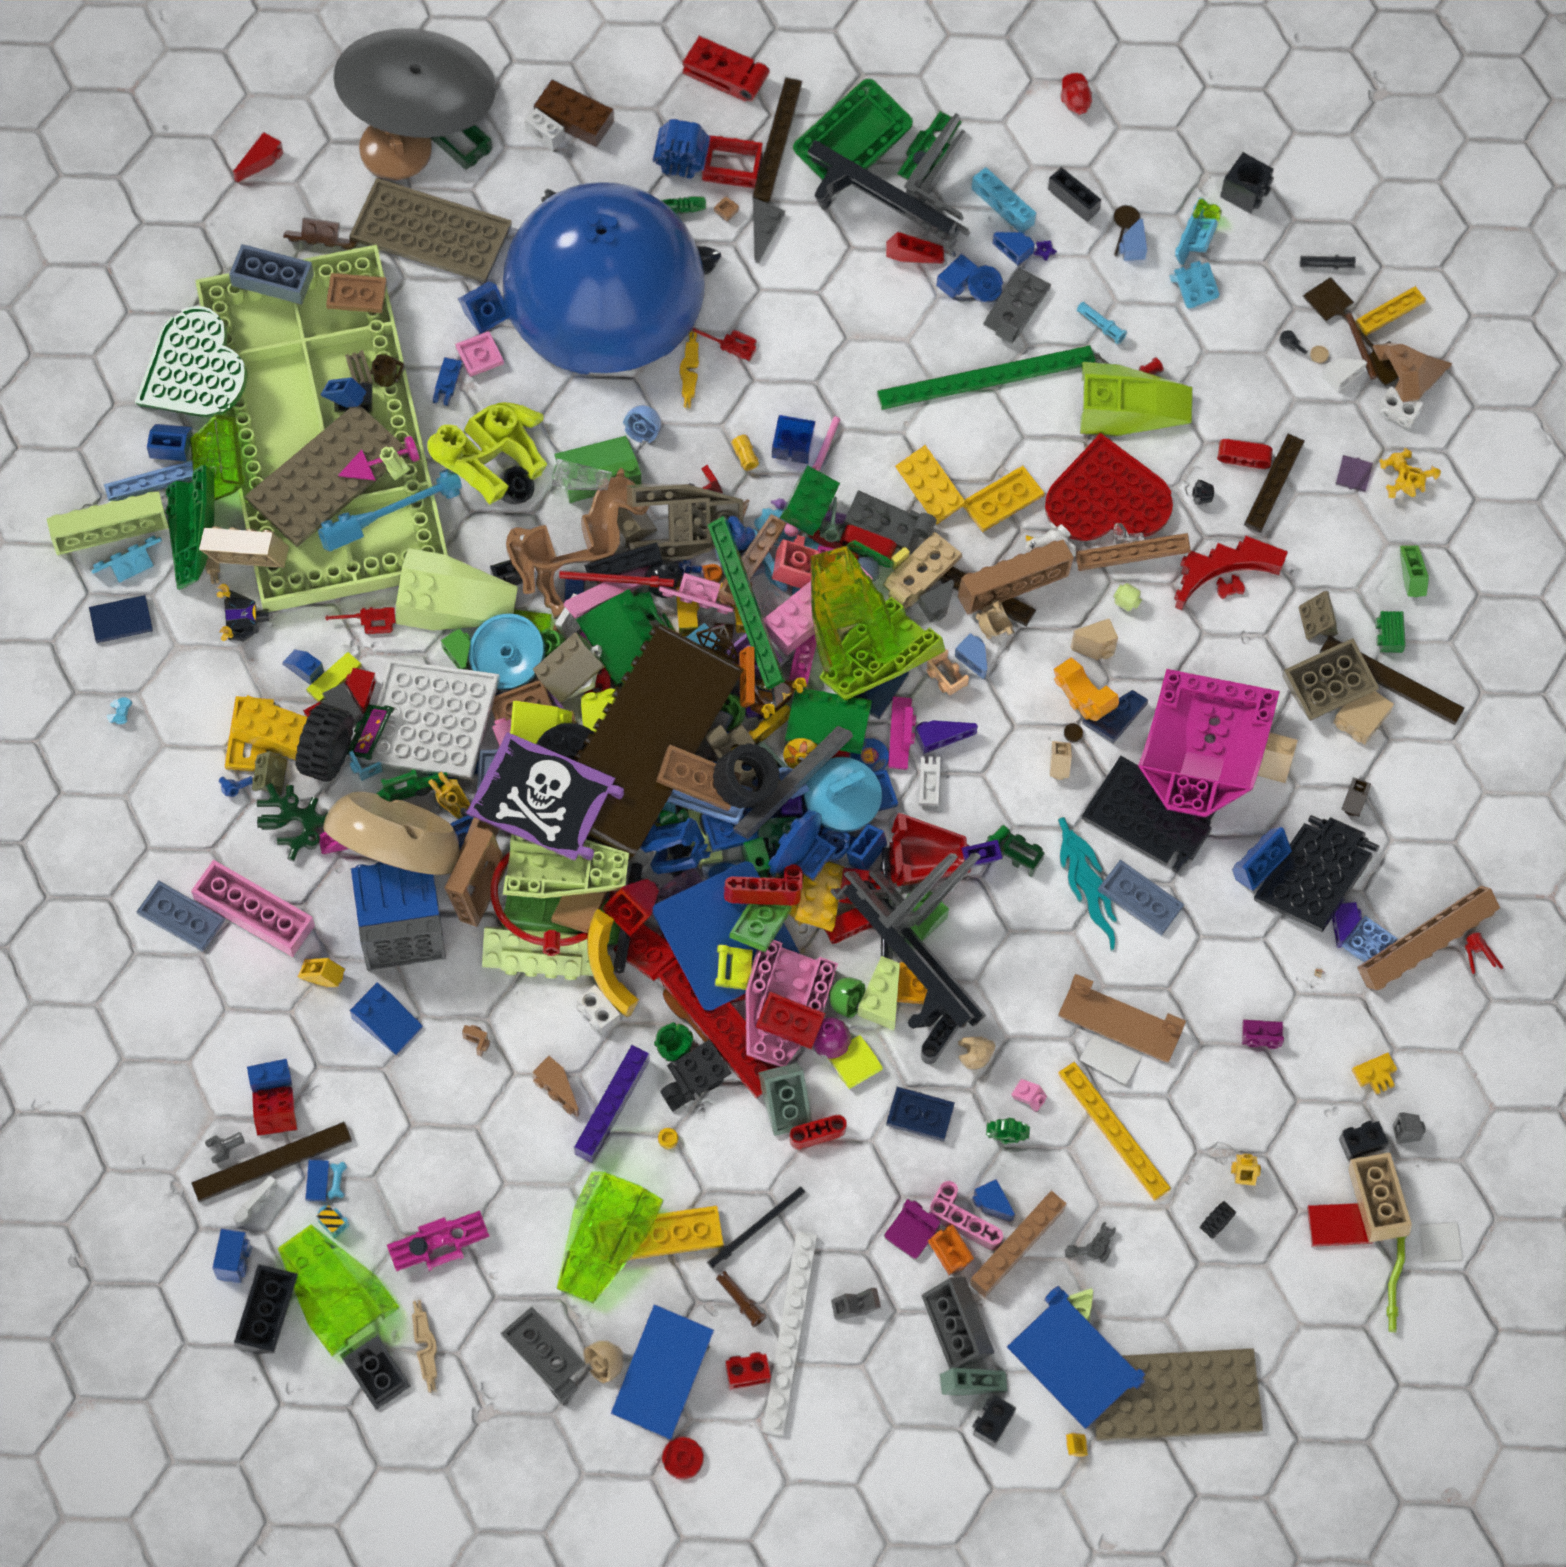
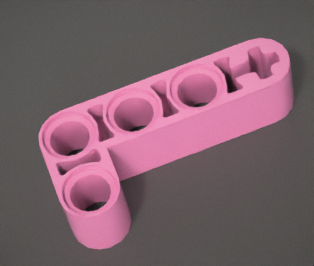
M952 1181L943 1182L931 1202L929 1212L937 1215L943 1226L954 1225L957 1232L989 1250L998 1249L1003 1239L1001 1229L954 1205L958 1187ZM949 1189L953 1191L954 1194L951 1196H946L943 1193V1191ZM937 1206L942 1207L944 1212L936 1213L934 1208ZM959 1216L962 1222L956 1223L952 1220V1217ZM976 1225L980 1228V1231L973 1232L970 1227ZM993 1236L997 1237L994 1241L990 1240Z

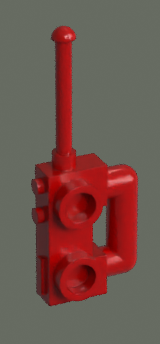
M696 328L692 329L693 333L695 332L718 342L722 351H727L729 354L736 355L749 362L756 352L757 347L755 345L757 340L737 330H733L730 335L726 334L724 339H718ZM736 338L739 339V340H741V341H744V342H746V343H745V344H741V343H739V342L736 341Z
M370 607V609L362 608L360 613L325 616L327 621L349 618L360 619L361 626L364 625V632L366 634L391 633L393 631V624L396 623L395 608L393 607L373 609V607ZM385 620V626L372 627V621Z

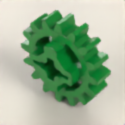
M1015 1118L997 1119L996 1122L990 1121V1123H987L986 1136L1000 1141L1001 1144L1019 1143L1020 1140L1026 1141V1139H1029L1030 1126L1023 1124L1022 1121H1016Z

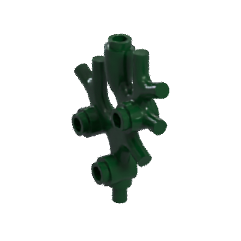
M273 783L266 785L270 798L257 799V807H279L281 812L280 814L258 816L257 828H261V830H276L286 826L293 820L301 822L303 831L299 836L277 837L276 839L277 845H289L291 847L287 859L294 862L301 848L305 847L313 850L318 847L320 836L316 831L323 827L328 812L325 815H320L316 812L315 809L319 799L311 797L306 808H299V798L294 794V785H287L286 795L281 797ZM292 799L294 803H289L288 800ZM313 837L315 841H310L309 838Z

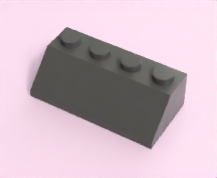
M966 1277L949 1278L921 1295L949 1369L972 1365L995 1353Z

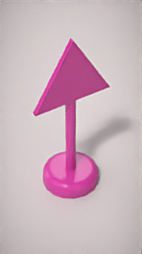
M411 436L405 437L404 445L406 449L400 450L397 453L399 456L407 453L411 461H419V454ZM361 449L338 476L375 481L370 466L383 461L381 458L367 462Z

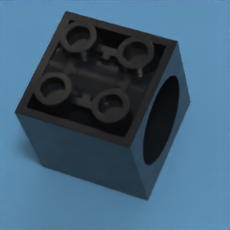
M1242 152L1224 178L1220 197L1251 214L1254 209L1260 207L1263 196L1267 197L1272 188L1270 185L1274 180L1272 176L1274 168ZM1242 182H1249L1254 184L1255 186H1249Z

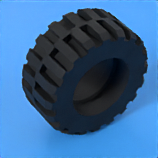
M324 703L315 706V709L311 711L306 724L303 726L299 744L297 745L295 764L300 774L324 782L331 781L337 776L345 762L352 741L354 719L349 711Z

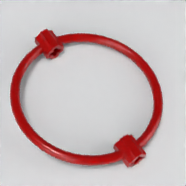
M508 852L497 865L490 886L491 902L501 923L517 937L543 946V953L548 956L560 954V947L569 946L586 940L588 933L582 932L572 937L560 939L561 933L556 930L544 932L543 938L537 937L521 930L508 919L500 905L498 896L500 877L509 863L510 852ZM617 890L609 891V900L617 893Z

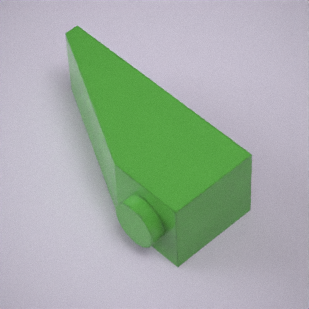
M1419 545L1400 546L1403 580L1407 596H1427L1429 576Z

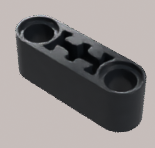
M946 1011L922 1045L920 1057L926 1064H933L937 1061L959 1029L956 1023L950 1024L947 1022V1019L951 1017ZM943 1029H944V1030H945L944 1037H941V1038L939 1039V1041H938V1044H937V1043H936V1041H937V1036H941V1034L943 1033ZM931 1049L935 1054L927 1055L925 1051Z

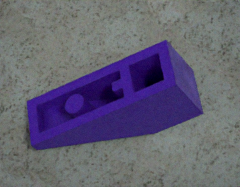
M938 720L924 721L915 727V737L923 754L976 735L978 726L977 723Z

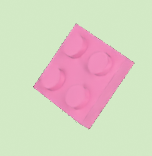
M489 331L455 344V348L469 377L504 364V360Z

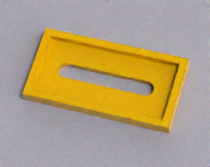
M235 696L224 767L228 770L254 772L257 755L265 753L267 750L252 745L250 757H243L245 742L233 738L232 726L246 697ZM257 698L270 704H275L274 699Z

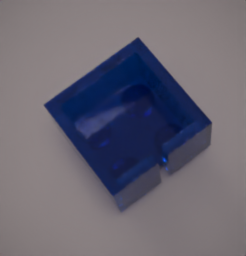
M779 415L772 444L771 458L787 461L788 458H792L793 462L808 464L816 421Z

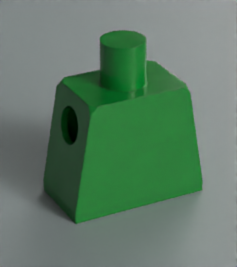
M763 837L744 842L741 850L744 860L753 864L760 878H769L768 874L771 867L768 863L770 860Z

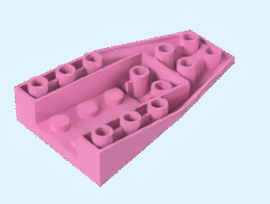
M773 940L766 952L756 950L746 989V1055L782 1067L790 1062L801 1045L756 1028L769 992L823 1012L838 963L822 957L816 960L782 948L783 943Z

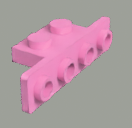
M684 573L679 591L660 586L659 591L662 592L663 596L673 598L675 595L681 597L680 600L686 603L695 601L699 603L700 607L710 609L711 606L718 608L717 612L723 614L733 613L734 607L716 602L721 583Z

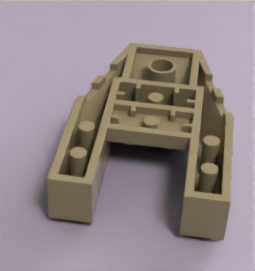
M689 484L626 485L627 504L632 507L668 505L669 539L628 542L629 551L657 542L663 560H690L715 548L708 524L722 516L726 517L727 520L730 516H736L744 525L743 499Z

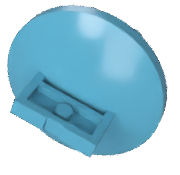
M846 757L831 758L806 782L809 789L808 792L804 793L807 810H815L822 815L821 825L833 831L851 832L861 829L869 824L879 811L882 800L880 783L869 767L855 759Z

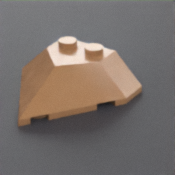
M1384 343L1373 345L1379 360H1390L1400 379L1395 389L1402 402L1419 400L1453 364L1419 352L1405 344Z

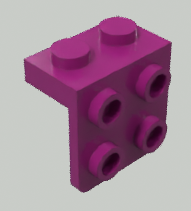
M907 1198L903 1204L902 1211L887 1229L884 1238L912 1259H917L929 1244L928 1240L940 1229L941 1222L937 1215L932 1212H926L922 1209L923 1207L920 1203Z

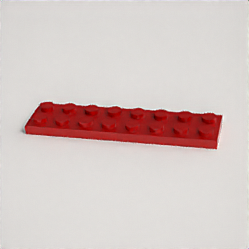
M675 959L657 973L659 981L707 1040H711L721 1057L757 1099L762 1095L759 1072L778 1068V1066L746 1055V1021L730 1002L711 1011L703 1009L680 964Z

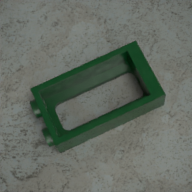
M475 124L460 131L477 146L466 156L443 136L430 137L465 170L475 166L478 160L483 156H487L492 150V139Z

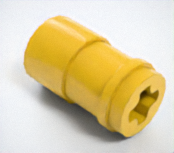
M748 435L735 437L731 444L740 460L741 467L745 471L755 469L759 465V459L755 455Z

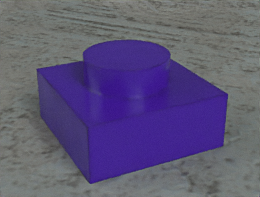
M801 796L794 799L790 798L781 807L782 817L802 816Z

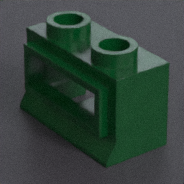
M1011 833L1000 849L1002 858L1004 855L1013 860L1012 865L1016 868L1023 865L1030 869L1029 876L1031 877L1045 855L1041 846L1027 843L1026 839L1020 834L1013 835ZM1013 844L1036 858L1032 860L1009 847V845Z

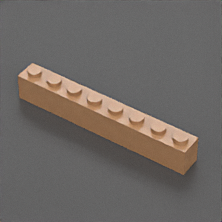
M1479 886L1358 966L1357 969L1366 987L1373 990L1385 988L1386 984L1391 980L1400 978L1402 973L1415 968L1418 965L1417 963L1423 959L1430 958L1435 951L1445 948L1453 939L1462 937L1468 929L1477 927L1480 921L1492 917L1500 909L1492 889Z

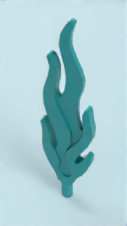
M1065 817L1059 818L1058 822L1063 832L1060 849L1061 867L1065 868L1066 859L1069 858L1068 884L1079 902H1081L1082 896L1076 884L1083 890L1087 899L1090 918L1106 933L1110 943V950L1113 951L1115 947L1114 931L1101 914L1098 897L1103 901L1107 917L1114 923L1117 918L1112 913L1111 900L1097 891L1103 880L1089 867L1085 857L1098 873L1102 872V868L1097 861L1092 847L1076 835L1073 830H1070Z

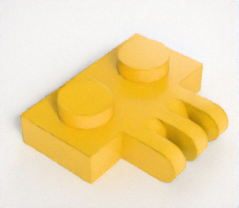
M1388 1052L1352 1068V1072L1360 1087L1370 1084L1376 1095L1381 1093L1378 1085L1383 1092L1388 1090L1385 1082H1387L1389 1088L1395 1087L1390 1074L1395 1073L1397 1067Z

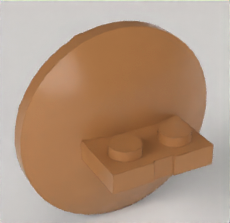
M370 125L360 139L359 151L364 166L371 173L383 179L398 181L417 175L427 165L432 153V144L430 138L396 135Z

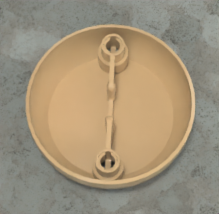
M352 792L343 796L330 808L323 825L324 831L341 845L373 860L413 872L433 875L450 874L453 872L460 854L456 832L446 820L414 804L401 800L389 802L375 793Z

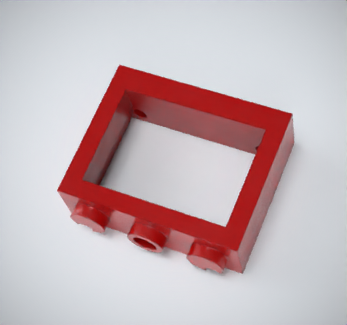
M709 135L710 142L705 167L702 170V181L754 189L763 154V143L755 142L754 140L748 141L720 135ZM714 150L756 156L753 172L711 166Z

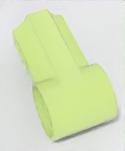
M385 447L381 450L379 457L395 481L411 470L393 447Z

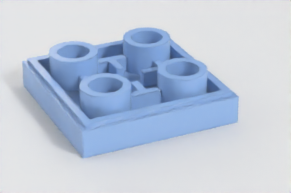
M1365 916L1343 943L1342 947L1361 961L1366 962L1395 943L1398 938Z

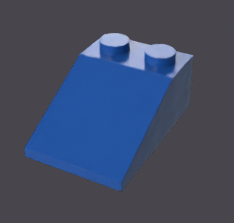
M378 982L350 1009L351 1018L395 1056L423 1028V1025Z

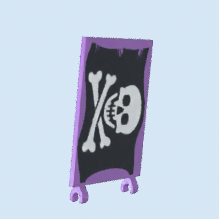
M507 732L466 814L576 861L578 855L587 860H592L594 850L584 847L583 844L608 793L617 799H621L624 795V789L613 785L615 778Z

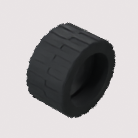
M751 743L739 745L717 761L713 773L714 787L718 795L722 797V800L729 803V805L737 808H750L771 796L776 790L780 774L778 764L773 755L764 747ZM736 760L748 763L756 772L758 778L756 792L743 788L737 781L734 772Z

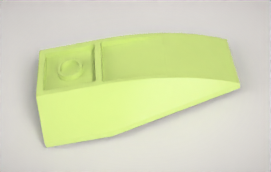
M511 834L510 856L503 895L551 898L620 890L626 884L629 853L585 840L583 846L594 850L592 860H587L578 855L576 861Z

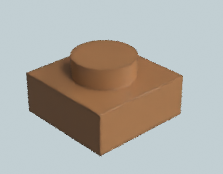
M727 196L714 207V212L727 222L739 211V205Z

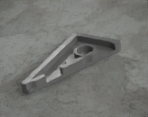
M756 198L753 199L755 263L759 264L786 211Z

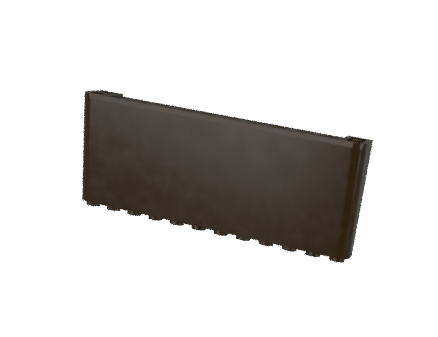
M661 623L658 626L654 625L649 632V635H651L649 641H644L639 649L642 651L640 656L636 655L630 664L632 666L631 671H626L621 679L623 682L622 686L617 687L613 692V701L611 703L608 702L602 711L605 713L603 718L597 719L593 726L595 729L592 735L589 734L583 742L586 745L583 751L579 750L574 757L576 762L615 778L613 785L624 789V795L621 799H617L608 793L586 840L629 853L628 862L639 850L674 790L656 782L667 747L673 745L695 754L744 670L741 666Z

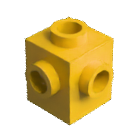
M1236 1154V1161H1232L1231 1174H1234L1235 1184L1256 1186L1257 1176L1260 1177L1261 1164H1258L1257 1156Z

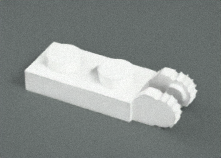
M269 1175L242 1204L237 1213L233 1215L237 1227L242 1228L250 1222V1215L253 1212L257 1213L262 1208L263 1202L267 1197L271 1198L276 1193L278 1184L272 1176Z

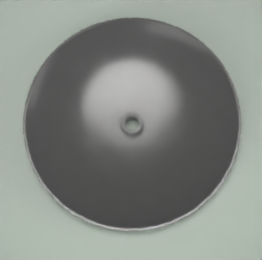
M420 29L384 30L356 40L339 56L333 76L334 86L340 100L356 117L385 132L417 138L446 136L473 126L490 110L494 102L496 90L495 80L489 66L474 50L454 38Z

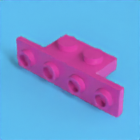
M894 696L892 699L888 767L892 769H908L909 748L915 741V733L912 732V726L915 727L916 715H913V708H911L912 698Z

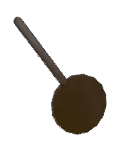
M1130 205L1120 206L1114 212L1113 219L1122 228L1114 256L1118 255L1119 243L1122 241L1125 229H1130L1140 219L1139 211Z

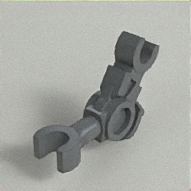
M1106 1222L1102 1223L1100 1233L1098 1232L1093 1241L1087 1244L1086 1247L1066 1246V1258L1087 1255V1257L1093 1259H1100L1104 1263L1111 1253L1110 1248L1105 1252V1247L1110 1243L1108 1238L1114 1235L1116 1228L1113 1227L1111 1232L1105 1231Z

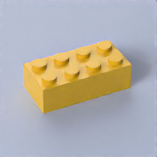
M247 695L232 726L233 738L265 748L268 751L296 761L297 745L308 717Z

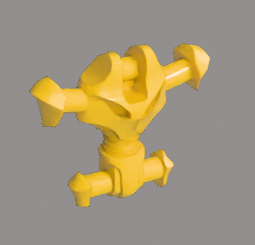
M1404 448V451L1401 453H1392L1388 459L1379 460L1381 469H1386V467L1392 465L1394 470L1399 472L1398 478L1395 481L1396 484L1385 486L1388 498H1396V492L1402 490L1410 497L1416 496L1415 489L1417 488L1421 493L1425 492L1426 478L1433 477L1434 480H1437L1441 475V470L1432 465L1431 469L1426 471L1407 465L1408 463L1405 459L1412 458V451Z

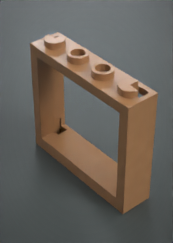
M475 826L444 887L459 920L478 927L491 901L490 886L492 876L497 865L503 859L494 833L488 828L485 830ZM485 855L488 863L470 897L467 888ZM507 866L500 877L499 884L508 868Z

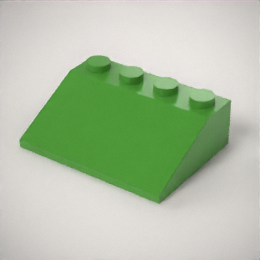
M626 436L554 454L569 503L594 497L597 489L609 478L616 477L620 468L624 469L625 477L633 481L635 485L642 484L641 472Z

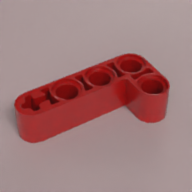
M794 864L787 866L784 870V879L729 877L725 880L724 899L729 903L797 905L801 902L802 869Z

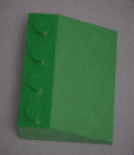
M630 589L614 596L576 620L592 647L596 645L602 647L600 660L615 685L622 683L621 679L626 671L630 672L632 669L631 662L636 655L640 656L642 652L639 650L645 640L649 641L651 637L649 632L652 629V625Z
M803 688V692L798 693L795 690L785 741L804 738L811 740L818 746L839 726L851 731L853 735L840 751L861 754L872 700L856 697L844 700L838 694Z

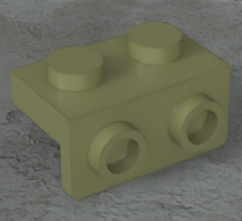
M271 751L257 755L252 790L255 792L259 790L268 792L266 785L273 783L279 796L282 795L287 759Z

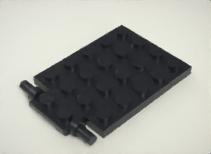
M1120 755L1081 819L1164 866H1167L1175 851L1178 852L1177 861L1172 867V871L1178 873L1183 864H1186L1189 859L1193 861L1212 830L1210 826L1211 819L1216 812L1207 817H1201L1199 820L1196 815L1167 810L1138 765Z
M1310 815L1308 822L1319 826V829L1306 823L1302 825L1290 843L1292 852L1268 875L1255 894L1254 901L1323 933L1373 858L1372 853L1364 849L1367 848L1378 852L1380 845L1369 841V838L1365 837V832L1332 817L1328 820L1325 818L1320 819Z

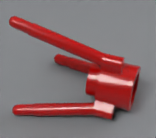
M1480 932L1473 933L1466 938L1468 944L1465 945L1468 953L1472 974L1476 973L1472 955L1473 950L1475 953L1483 951L1493 967H1496L1497 964L1500 969H1503V965L1489 948Z

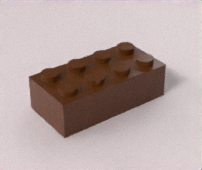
M551 79L534 104V110L538 109L564 127L565 133L596 148L614 123L613 108Z

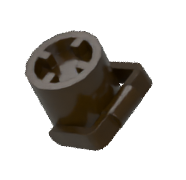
M377 355L372 362L370 374L373 375L374 382L380 387H390L395 382L399 383L405 365L403 362L398 361L397 358L389 355ZM396 365H397V366H400V369H399L398 374H397Z

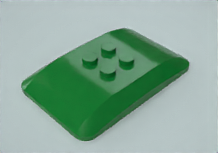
M867 78L861 81L793 143V151L821 180H823L828 171L813 163V157L807 152L814 140L867 170L911 129L913 119L877 82Z

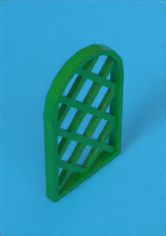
M856 540L851 541L846 546V548L863 557L874 558V561H877L880 566L885 568H893L894 566L893 561Z

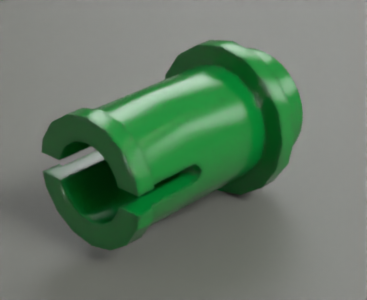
M1001 825L993 835L987 837L986 842L998 840L1000 847V843L1011 832L1005 825Z

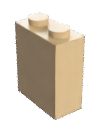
M1374 691L1344 705L1337 713L1333 723L1339 730L1347 732L1355 741L1365 745L1391 713L1394 704Z

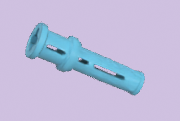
M1084 301L1078 305L1076 311L1102 329L1103 334L1114 339L1117 345L1125 339L1127 331L1115 325L1116 323L1113 320H1107Z

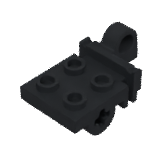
M709 1039L678 1059L676 1062L679 1066L675 1067L672 1062L667 1064L668 1069L677 1082L666 1085L660 1092L671 1111L674 1112L687 1102L694 1101L695 1097L693 1094L696 1093L700 1097L704 1091L717 1088L723 1083L724 1078L732 1073Z

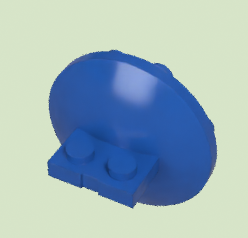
M808 810L800 820L796 818L793 821L788 834H783L779 840V844H781L779 849L768 863L771 867L769 872L772 877L784 878L785 868L792 864L798 865L802 869V874L813 881L822 871L823 866L826 862L828 863L837 849L818 836L822 821L820 813L815 810Z

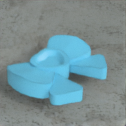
M122 697L110 703L111 707L117 709L116 714L106 716L109 722H115L116 724L126 723L128 709L133 702L126 697Z

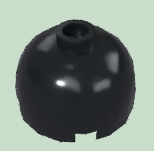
M514 466L504 470L498 476L508 485L503 498H501L504 502L518 505L526 502L533 496L534 481L533 479L530 480V477L527 475L529 472L526 469Z
M668 559L650 565L644 577L650 578L651 576H659V578L674 579V587L668 588L675 590L681 586L683 579L681 568L675 562ZM648 585L649 591L655 596L667 598L659 591L660 586L655 588Z

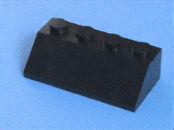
M258 1264L234 1340L236 1349L255 1354L275 1353L298 1273Z

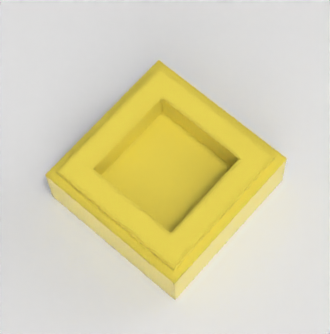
M906 547L902 548L891 558V561L894 563L893 570L909 557L910 551Z

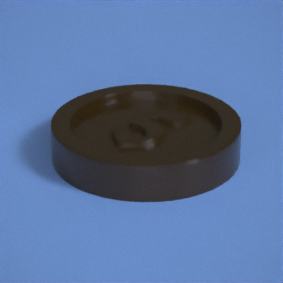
M1071 723L1065 727L1063 734L1067 741L1074 743L1081 740L1083 730L1078 724Z

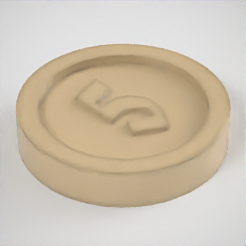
M1320 345L1313 347L1310 352L1311 359L1316 363H1324L1329 356L1327 348Z

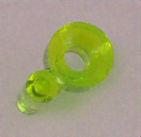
M1200 198L1192 216L1199 218L1202 209H1204L1203 216L1206 219H1216L1219 221L1222 215L1220 207L1216 204H1208L1203 198Z

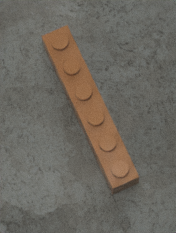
M1051 1190L973 1275L969 1285L986 1298L1065 1211L1067 1203Z

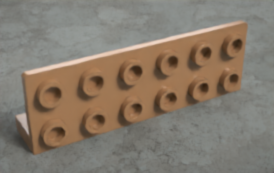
M1078 974L1074 975L1068 994L1059 1011V1017L1169 1063L1186 1020L1169 1013L1165 1020L1092 990L1094 981Z

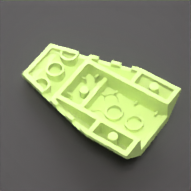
M408 548L402 566L396 601V624L428 630L480 627L486 620L494 616L514 614L518 587L448 555Z

